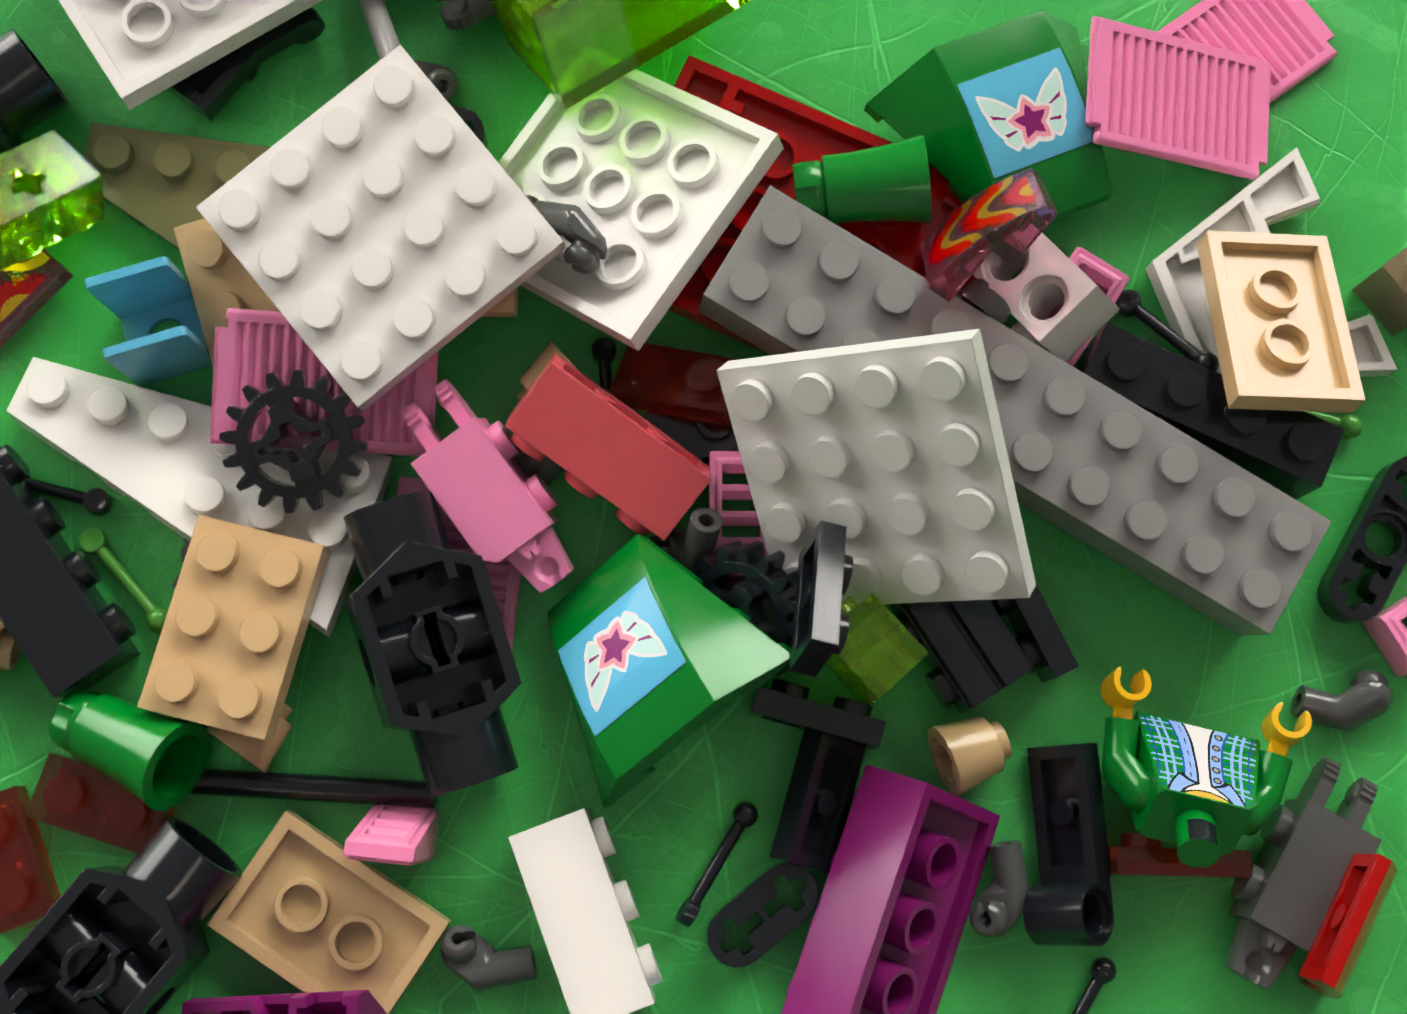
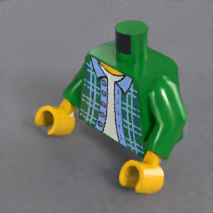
M1119 666L1106 676L1100 687L1103 700L1113 708L1112 717L1105 718L1102 756L1104 779L1122 802L1130 808L1136 831L1147 838L1176 844L1178 858L1187 866L1193 868L1209 867L1217 862L1220 855L1225 856L1233 853L1241 836L1256 834L1279 808L1293 763L1291 759L1287 758L1289 748L1297 744L1309 732L1312 726L1311 715L1305 710L1299 716L1294 732L1288 731L1281 726L1278 720L1283 702L1278 703L1261 723V732L1264 739L1269 743L1267 751L1260 750L1259 740L1138 711H1136L1133 718V706L1147 697L1151 691V678L1146 670L1141 669L1133 675L1130 684L1131 693H1128L1121 685V667Z

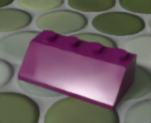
M866 764L860 784L854 793L852 807L838 848L832 857L830 871L816 912L810 921L808 936L795 974L789 983L781 1014H936L989 853L988 845L992 844L1000 815L929 783Z

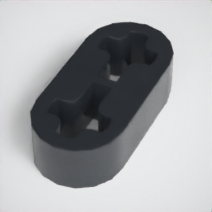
M789 862L778 863L767 869L722 906L710 919L707 937L708 945L713 955L723 964L732 967L747 966L759 959L806 920L814 911L819 897L818 885L814 877L804 867ZM781 875L790 882L800 877L805 884L798 893L803 904L796 910H793L787 904L781 905L768 916L762 907L777 894V890L772 884L773 881ZM757 912L763 921L748 934L752 944L749 950L742 953L738 947L733 946L725 951L719 944L725 937L721 924L730 917L737 924H741Z

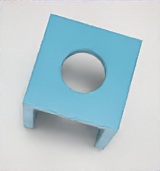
M168 257L154 258L84 280L87 291L120 319L126 342L104 348L102 350L104 359L135 384L143 387L212 366L188 279ZM176 321L182 324V326L152 334L154 329L162 322Z

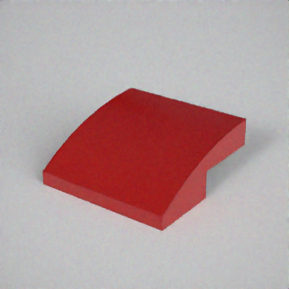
M1353 854L1298 975L1303 978L1301 984L1325 997L1341 998L1396 876L1397 869L1391 860L1380 854Z

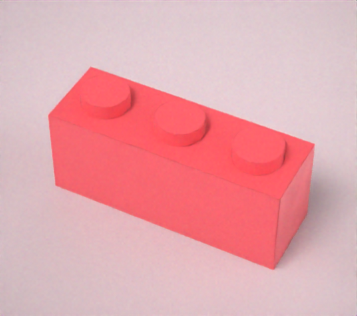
M556 353L511 411L505 427L514 433L510 438L511 441L521 451L538 461H542L545 456L550 458L566 470L563 477L574 489L591 499L600 494L618 507L615 512L618 519L640 535L646 536L651 531L662 540H665L711 481L709 465Z

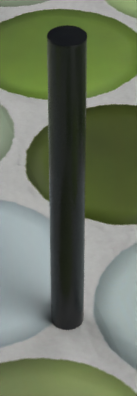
M204 769L200 780L190 793L196 795L373 805L384 804L435 808L437 796L429 797L425 781L276 772L263 773L223 769Z

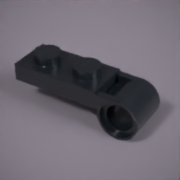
M1097 743L1027 748L1040 884L1033 885L1025 896L1023 904L1025 929L1030 939L1037 945L1102 946L1107 943L1111 936L1114 912Z

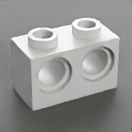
M1023 214L1007 221L964 265L977 279L981 278L987 281L989 288L998 293L1007 302L1011 309L1010 313L1018 320L1011 330L1041 348H1046L1065 362L1120 310L1097 284ZM1021 267H1024L1021 273L1011 280L1014 273ZM1064 303L1061 310L1055 316L1048 319L1050 312L1057 305Z

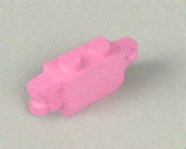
M445 378L434 386V390L439 403L449 412L459 428L443 439L424 409L418 407L414 402L401 411L402 416L427 451L410 464L476 555H481L484 561L496 563L507 559L542 593L575 569L553 527L559 522V519L552 511L553 508L559 505L558 501L538 474L535 473L528 478L514 458L521 450L511 441L512 435L499 421L490 425L486 418L476 417L461 394Z

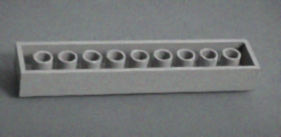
M771 185L703 294L700 313L770 355L980 329L1018 503L1239 636L1271 634L1332 522Z

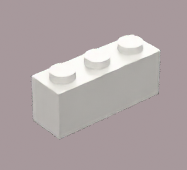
M583 808L508 837L570 1014H629L655 1004L656 995L652 986L663 982L650 943L640 947L636 943L629 921L639 918V912L627 880L624 879L615 883L606 858L617 854L604 816L592 820L589 809Z

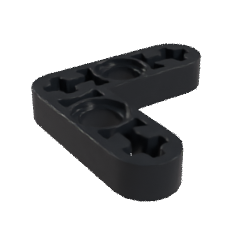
M1407 457L1382 467L1377 473L1320 581L1317 591L1318 602L1323 612L1332 620L1341 623H1355L1377 615L1385 605L1407 562V499L1401 496L1404 486L1396 481V479L1407 475ZM1371 523L1382 524L1391 531L1394 537V547L1389 556L1381 557L1375 555L1366 545L1365 533ZM1363 567L1379 571V574L1375 571L1362 576L1356 588V594L1364 599L1363 603L1361 602L1349 607L1346 606L1344 603L1347 599V594L1339 588L1340 585L1355 581Z

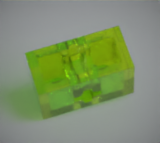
M54 130L0 154V271L20 261L30 260L43 249L75 233L85 232L96 222L104 219L102 175Z
M873 593L859 605L851 596H848L841 604V613L849 615L847 640L842 652L839 655L832 654L825 663V666L859 702L869 705L879 700L919 663L928 652Z

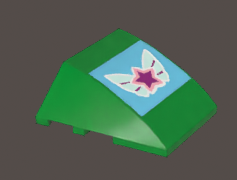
M1043 10L934 47L866 103L865 112L877 123L882 119L886 121L904 139L923 134L928 162L949 181L947 189L963 204L971 199L969 209L978 200L977 198L984 194V190L1013 176V180L1010 185L1014 184L1015 180L1025 176L1029 182L1036 203L1020 205L1018 207L1024 208L1027 211L1023 215L1036 227L1106 201L1112 195L1109 172L1102 145L1093 143L1094 128L1085 124L1088 79L1077 28ZM1010 185L988 205L987 210L989 212L1016 208L1013 205L1006 206L1001 204L1003 203L1001 197L1005 195L1004 192L1010 188ZM1005 223L998 227H990V229L996 233Z
M639 534L633 537L548 611L552 641L580 724L603 808L611 806L654 772L655 768L653 765L734 700L741 696L751 695L790 664L791 649L787 645L776 643L749 622L751 618L739 608H731L705 588L703 580L646 536Z

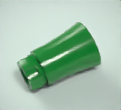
M923 134L873 148L822 155L821 162L808 161L792 164L795 200L836 225L881 221L931 223L930 173Z
M78 688L68 693L59 702L56 714L49 724V735L53 743L70 751L71 756L75 760L101 772L126 788L154 811H165L182 802L200 780L209 757L210 739L208 732L201 724L138 708L136 705L112 694L101 695Z

